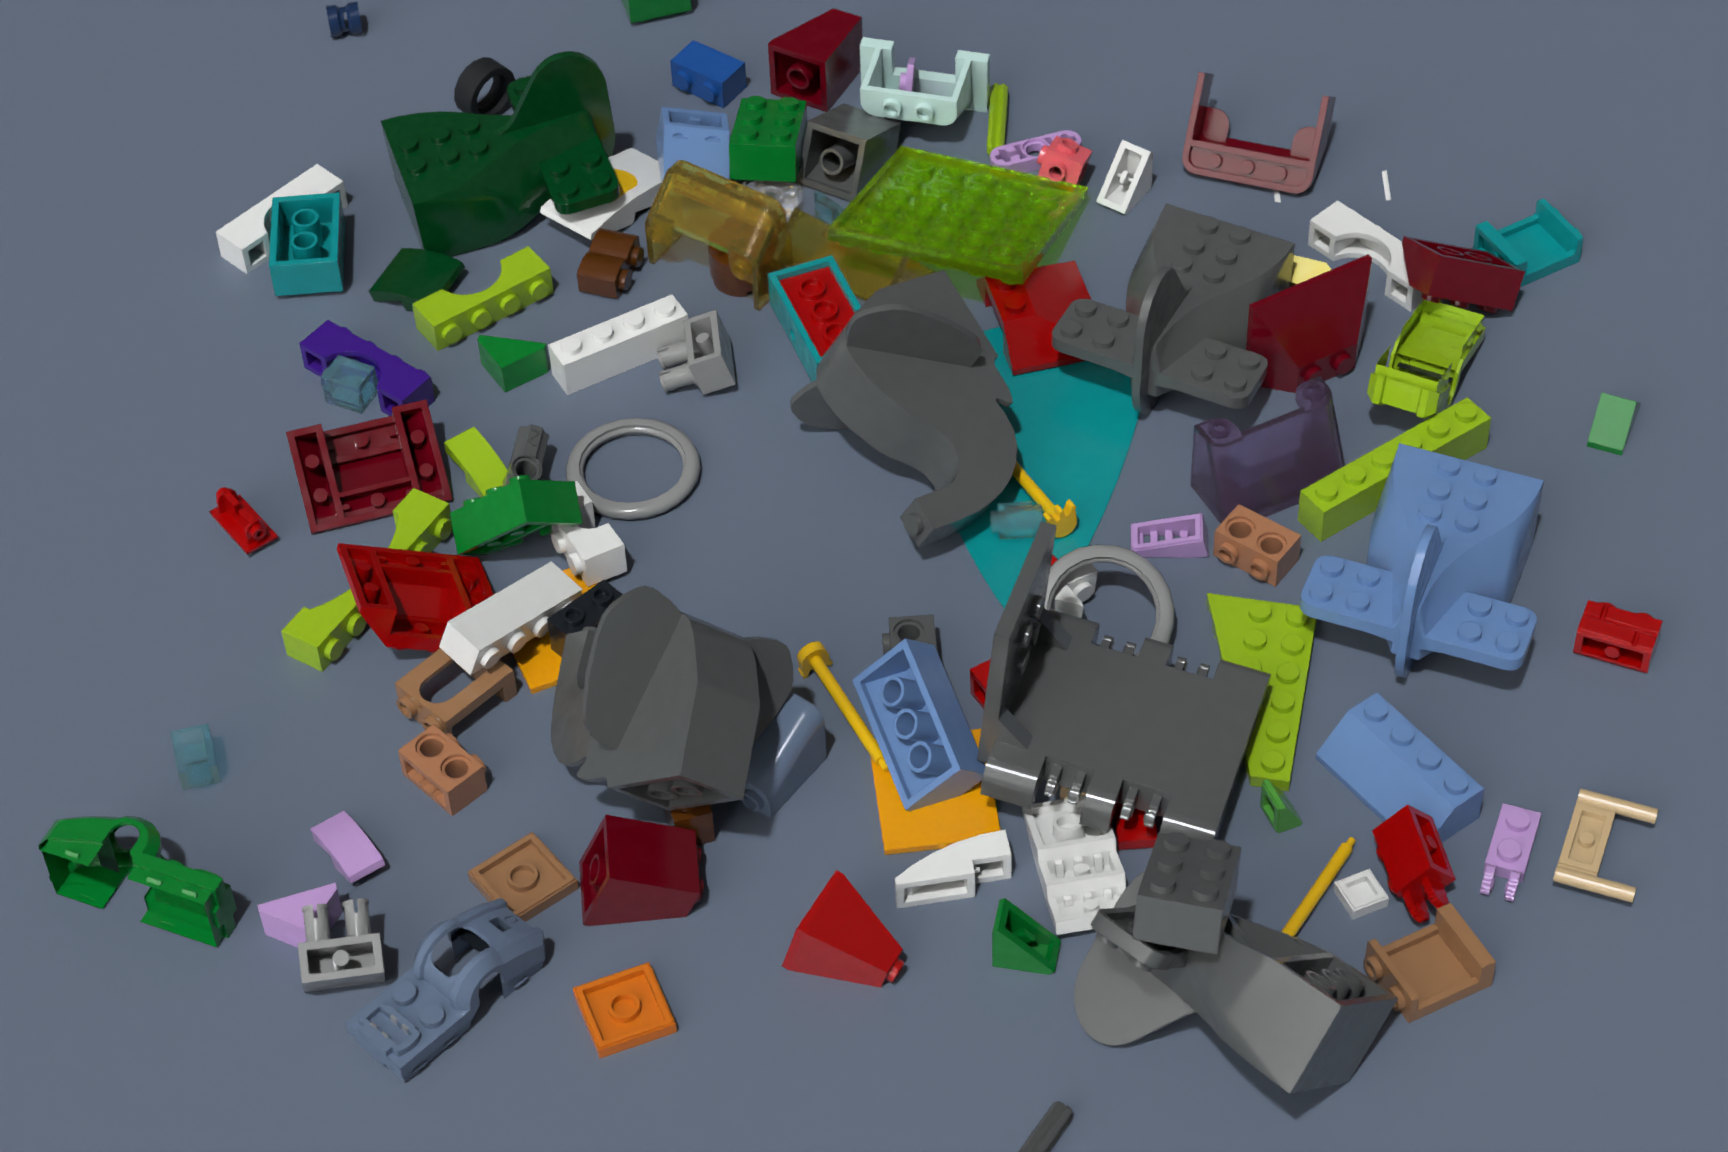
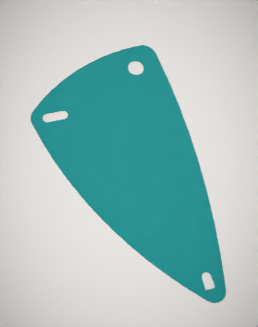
M997 327L984 330L985 336L998 355V358L994 361L995 367L1007 384L1013 399V403L1009 407L1001 404L999 406L1005 412L1015 432L1017 442L1016 461L1054 505L1058 504L1063 509L1066 501L1069 499L1076 505L1077 524L1075 529L1069 535L1062 538L1055 537L1052 554L1059 559L1077 548L1089 546L1120 476L1140 414L1133 408L1130 377L1089 361L1012 375L1003 353L1002 328ZM1011 476L1004 490L987 507L986 511L974 523L959 531L981 575L1004 609L1041 521L1046 522L1042 509L1013 476Z

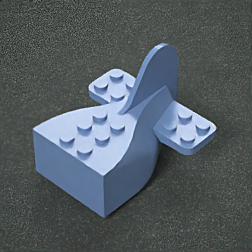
M1399 443L1372 521L1366 565L1330 555L1317 558L1301 592V611L1312 618L1360 630L1386 639L1390 652L1396 654L1395 675L1403 678L1408 676L1414 659L1420 660L1432 652L1444 653L1502 670H1517L1524 663L1535 632L1537 617L1532 610L1511 604L1510 601L1515 593L1533 545L1544 480Z

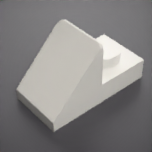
M1093 564L1084 565L1074 570L1060 583L1054 593L1051 604L1052 610L1082 618L1084 608L1082 602L1089 599L1095 593L1098 570Z

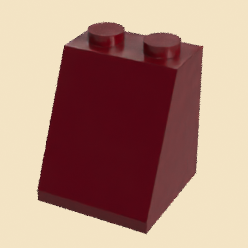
M833 8L772 39L768 43L771 94L782 98L793 97L797 100L807 101V106L824 112L829 111L861 71L860 43L863 38L862 17Z
M605 815L579 861L583 925L599 926L687 917L695 902L701 900L704 890L703 879L699 878L698 867L701 860V849L696 846L695 830Z

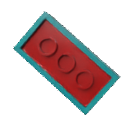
M832 255L768 273L770 305L812 382L817 379L816 368L824 353L855 312L861 307Z

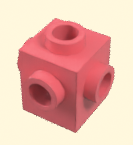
M1056 136L1049 146L1043 145L1039 153L1037 163L1041 167L1037 177L1045 180L1053 187H1062L1074 192L1084 178L1093 151L1078 145L1077 142L1070 138Z

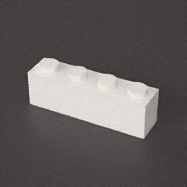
M671 294L548 344L552 375L564 392L570 395L658 358L657 348L685 340L683 320L688 319V314Z
M551 561L449 620L439 647L470 676L484 667L489 669L502 656L509 652L516 653L527 641L536 636L538 638L544 636L549 631L547 619L577 599L583 589Z

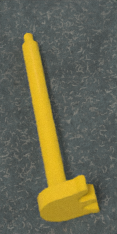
M1016 461L1012 476L1042 509L1046 523L1056 525L1055 537L1062 538L1069 535L1077 524L1076 505L1070 499L1066 501L1063 509L1058 504L1054 505Z
M822 642L808 643L797 654L799 673L805 679L808 677L810 670L814 669L875 764L880 765L884 772L888 771L889 769L877 741L827 667V665L830 666L833 663L828 651Z
M1349 837L1346 843H1341L1281 932L1295 937L1353 852L1352 847L1356 842L1353 837Z

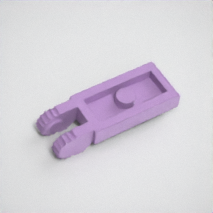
M1502 804L1484 865L1483 873L1485 874L1480 889L1481 894H1490V891L1493 890L1495 876L1509 879L1504 891L1505 900L1514 902L1519 882L1523 883L1542 813Z

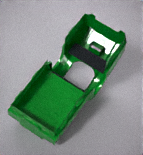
M81 816L57 819L38 845L42 851L50 874L49 879L53 883L56 894L103 909L113 892L118 890L127 877L128 880L150 887L144 896L148 910L140 922L214 947L218 946L223 937L229 938L236 928L233 914L237 907L231 886L224 883L222 877L202 869L194 870L185 867L176 860H165L160 854L162 846L159 832L152 823L143 818L133 816ZM125 825L134 826L140 833L137 842L129 849L122 848L115 835V832Z

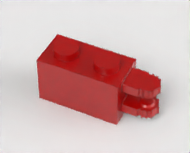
M1407 804L1373 829L1372 832L1377 843V855L1384 863L1389 876L1387 882L1391 891L1397 897L1404 898L1412 918L1418 923H1424L1430 919V912L1428 911L1426 901L1429 899L1431 904L1437 909L1447 905L1449 901L1445 887L1456 880L1433 818Z

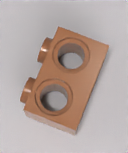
M1238 504L1215 530L1213 556L1226 564H1231L1251 574L1258 580H1263L1276 587L1299 560L1301 535Z
M434 724L398 750L403 775L451 816H454L488 790L485 778L486 767L483 761L475 754H468L461 748L459 742L452 734H444Z

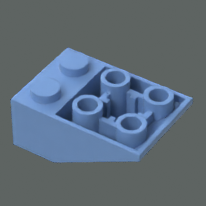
M661 107L656 135V148L663 194L677 198L687 196L703 198L708 201H729V126L727 114Z

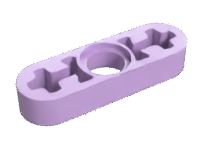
M1063 130L996 147L990 153V171L997 177L1009 178L1040 170L1041 165L1037 163L1038 156H1030L1028 153L1040 152L1043 145L1049 146L1056 136L1070 138L1081 146V137L1074 131Z

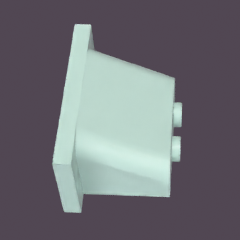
M862 38L860 43V102L862 108L870 115L945 126L952 124L964 110L988 112L990 106V54L958 50L955 57V75L915 69L913 92L899 90L901 73H907V68L895 67L894 41Z

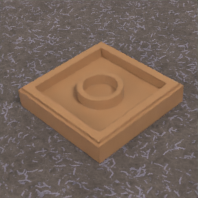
M533 831L468 871L469 880L487 901L502 898L507 902L508 909L525 922L579 889L578 880Z

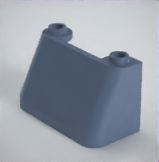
M791 691L780 711L753 743L744 798L741 800L749 810L759 811L769 818H772L827 759L825 722L822 714L809 701Z

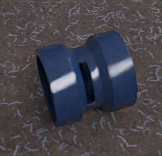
M357 1L347 3L345 7H338L336 5L326 6L331 38L341 36L343 32H351L352 34L363 33ZM343 12H346L349 25L347 27L345 26Z

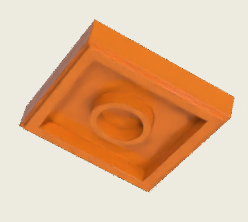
M649 962L572 988L575 1001L599 1059L677 1032L676 1023Z

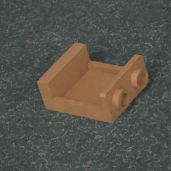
M1449 903L1437 909L1435 923L1383 947L1375 938L1368 941L1363 964L1371 980H1377L1381 987L1398 997L1392 1009L1400 1011L1405 1020L1411 1023L1492 986L1496 961L1454 906Z

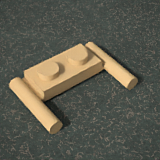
M1580 788L1553 881L1633 903L1637 887L1597 876L1615 814L1655 824L1659 809Z

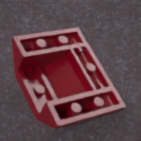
M1369 254L1249 304L1246 350L1264 356L1268 362L1267 375L1260 387L1299 393L1355 368L1365 329L1372 257Z
M427 399L392 407V416L327 431H323L322 425L317 424L286 432L311 535L393 516V510L413 488L447 503L453 501Z

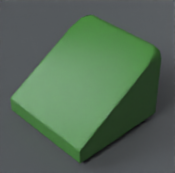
M1269 779L1263 780L1260 807L1277 833H1281L1301 826L1302 820L1288 797Z

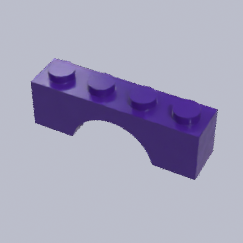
M330 320L325 321L299 343L304 368L329 382L347 376H363L378 383L376 388L380 409L389 416H392V407L427 399L429 407L435 402L431 376L424 370L412 367L403 362L397 355L385 352L373 342L358 337L348 328L340 327Z

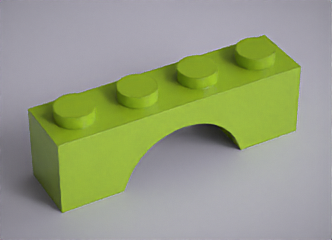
M527 246L500 260L501 274L498 280L489 288L467 295L453 294L441 289L413 303L416 329L437 351H440L553 294L550 267Z

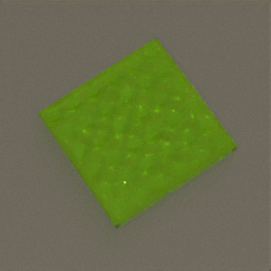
M900 146L828 227V240L839 242L845 247H861L880 255L891 254L903 257L910 262H926L935 264L940 269H956L968 272L975 277L987 276L1000 279L1006 284L1022 285L1085 203L1088 196V187L1064 181L1055 182L1046 177Z

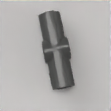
M533 424L519 427L509 468L503 480V486L509 484L510 478L519 475H530L531 480L540 479L542 463L549 435L545 433L542 427Z

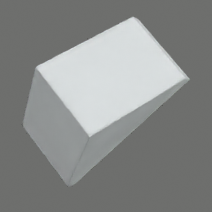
M1122 140L1096 202L1127 215L1152 188L1153 152Z

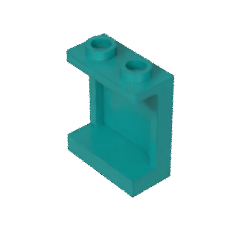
M1542 198L1536 203L1534 215L1504 228L1496 230L1488 221L1477 224L1475 227L1473 249L1487 251L1524 270L1525 273L1520 286L1522 287L1580 262L1583 236L1577 228L1573 227L1561 215L1558 209Z

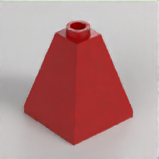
M836 870L796 928L782 967L789 971L881 988L886 979L891 983L895 981L905 962L899 959L903 948L845 875Z

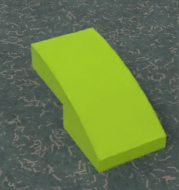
M475 427L444 442L445 452L465 472L466 483L480 497L485 496L486 490L503 486V480L508 470L490 444Z

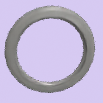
M636 417L605 423L588 432L577 442L571 451L565 470L566 481H577L592 500L594 513L612 519L636 520L663 514L681 503L697 483L701 466L700 456L694 443L681 430L659 420ZM627 435H648L663 439L672 444L682 458L683 470L678 482L669 491L656 498L641 502H616L602 498L587 486L583 472L585 460L599 445L611 439Z
M1094 544L1077 548L1060 557L1051 565L1045 600V608L1048 611L1051 609L1055 591L1071 572L1088 564L1113 563L1129 569L1145 582L1152 594L1156 608V622L1150 638L1169 643L1174 627L1173 599L1170 588L1163 576L1146 558L1130 549L1116 545Z

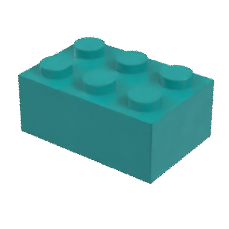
M340 192L272 197L269 270L275 296L343 291L345 217Z

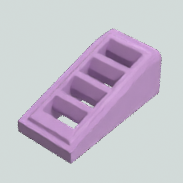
M1203 513L1131 524V550L1142 557H1208V528ZM1144 535H1150L1149 543H1144ZM1159 536H1165V540L1159 541Z

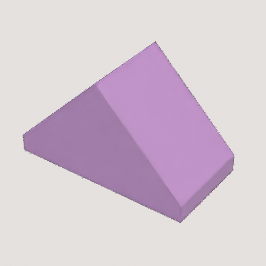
M336 883L257 905L265 935L298 948L297 943L306 942L302 907L312 905L314 918H317L316 904L328 905L329 928L331 930L343 913Z

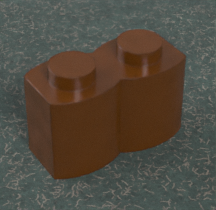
M600 228L592 240L589 251L584 255L577 271L579 291L618 299L623 290H628L632 281V273L636 267L641 266L644 257V249L640 247L639 236Z

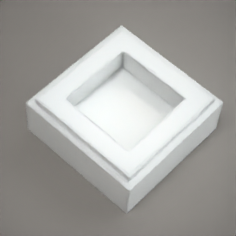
M1370 869L1334 882L1333 891L1352 920L1388 906L1389 897Z

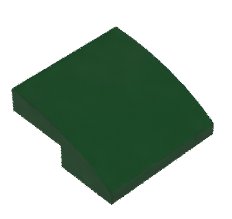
M401 248L370 288L369 293L374 302L401 301L406 311H413V303L441 289L448 291L465 266L462 261L438 252L416 248Z

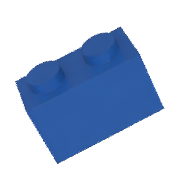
M695 40L691 41L670 61L673 86L722 108H725L747 87L745 62Z

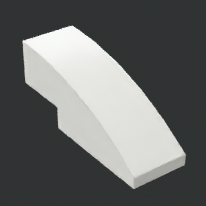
M1006 830L981 834L953 843L910 866L895 878V902L897 909L975 897V884L1011 879V850Z

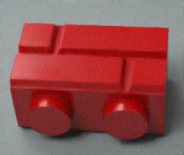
M1588 600L1577 629L1573 653L1648 673L1658 645L1663 621L1655 619L1647 613H1634L1616 608L1608 602L1598 603Z

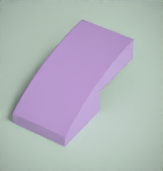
M345 811L310 828L314 841L330 855L335 869L350 883L385 865L382 856L373 843Z

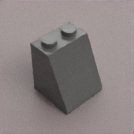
M845 103L808 120L797 183L854 203L857 202L896 154L901 122L870 115L865 110Z

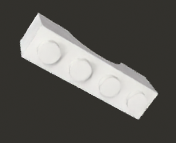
M314 165L217 230L216 236L221 257L244 273L249 274L269 260L272 197L340 192L344 209L348 206L344 182L320 165Z
M1338 200L1310 220L1308 245L1332 261L1345 258H1360L1369 254L1372 257V262L1382 268L1387 275L1385 296L1410 312L1423 301L1421 298L1422 292L1409 286L1402 241Z

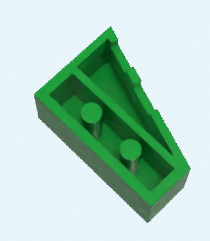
M530 475L512 477L509 479L508 485L490 488L486 490L485 496L465 500L463 507L450 512L457 555H488L524 543V536L539 530L541 536L552 534V526L570 525L573 527L583 524L575 481L531 480Z

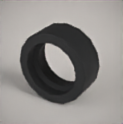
M482 57L474 60L464 69L456 83L454 100L457 108L464 113L502 115L510 105L507 87L512 81H515L513 72L492 58ZM493 77V83L489 92L477 103L480 90Z

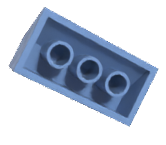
M905 638L852 679L906 811L916 810L961 796L982 781L985 763L977 760L979 749L935 645Z
M1378 693L1373 694L1348 710L1316 753L1315 759L1383 822L1408 804L1433 818L1441 842H1444L1480 817L1484 788Z

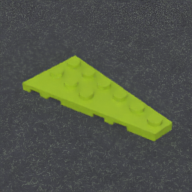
M1207 593L1206 605L1211 615L1214 638L1217 640L1220 660L1271 674L1268 691L1244 758L1249 784L1254 787H1262L1263 780L1269 779L1280 790L1289 791L1317 619L1305 615L1301 611L1300 605Z

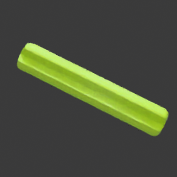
M995 83L991 86L987 133V154L989 156L994 148L1005 145L1008 86L1004 83L1001 85Z

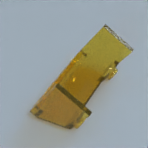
M684 160L676 161L666 171L645 220L649 263L655 264L683 235L700 241L728 254L729 265L733 275L740 280L752 284L754 309L760 311L769 302L768 273L790 267L787 218L782 205L770 196Z
M795 207L772 256L773 259L792 267L832 255L854 295L866 301L881 288L936 272L904 255L902 257L831 226Z

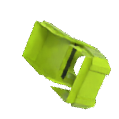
M1423 299L1409 320L1403 325L1401 334L1394 344L1389 366L1386 367L1390 346L1379 358L1375 372L1371 373L1367 389L1371 402L1379 406L1389 405L1416 413L1417 417L1426 420L1449 408L1455 396L1462 370L1484 339L1486 327L1483 326V320L1485 315Z

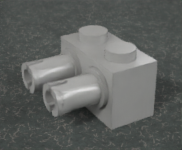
M717 310L683 320L685 340L657 348L658 360L663 369L659 371V378L666 393L686 385L695 384L699 386L702 394L705 395L736 385L730 337ZM684 363L683 365H680V366H677V367H673V366H675V365Z
M353 899L342 903L347 937L331 939L327 904H316L317 918H314L312 905L302 907L306 942L297 944L304 992L385 982L380 933H371L368 899H357V913L354 911Z

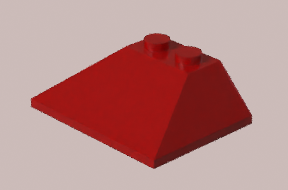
M1075 261L1004 272L976 280V285L985 307L993 306L1003 330V353L1012 375L1086 361L1055 350L1051 343L1053 328L1070 304L1077 299H1091Z
M338 543L337 552L358 611L386 647H392L396 650H426L435 653L440 649L439 645L449 620L494 595L479 557Z

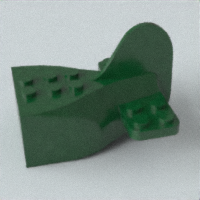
M574 51L556 53L542 61L531 76L512 81L507 87V93L514 111L513 115L439 111L402 115L381 120L394 177L422 249L452 257L495 244L528 224L540 213L541 206L549 199L552 200L558 213L568 215L613 202L619 197L618 179L608 157H611L615 145V127L604 75L593 59L585 54Z

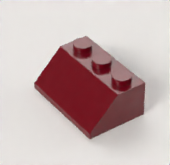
M1407 236L1403 237L1402 247L1409 286L1422 292V299L1434 303H1441L1442 299H1448L1449 303L1462 308H1469L1470 303L1476 304L1477 308L1491 313H1497L1498 308L1513 310L1525 273L1524 270L1487 251Z

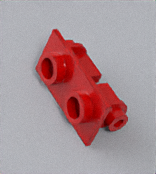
M222 487L216 492L217 507L210 510L209 513L247 555L278 538V535L241 495L237 496V493L232 488Z

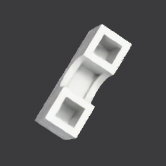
M575 481L583 524L573 527L570 525L552 526L553 533L550 535L556 551L559 554L564 553L573 575L579 574L587 587L602 580L627 572L625 545L609 523L595 527L593 502L580 484Z

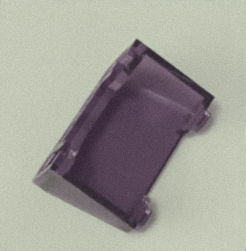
M1320 376L1300 384L1296 389L1295 401L1300 407L1299 409L1244 431H1240L1233 422L1224 418H1214L1194 425L1190 486L1220 523L1226 519L1238 504L1264 517L1299 504L1300 491L1346 465L1332 392Z

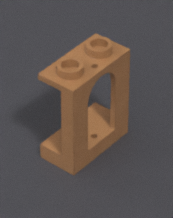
M440 648L395 682L398 697L396 704L405 717L409 719L413 717L422 724L425 730L434 724L444 734H452V727L494 694L506 703L517 695L513 669L501 660H498L491 668L486 669L484 667L472 674L471 676L476 680L451 699L441 703H431L424 700L420 695L422 687L431 678L454 662Z

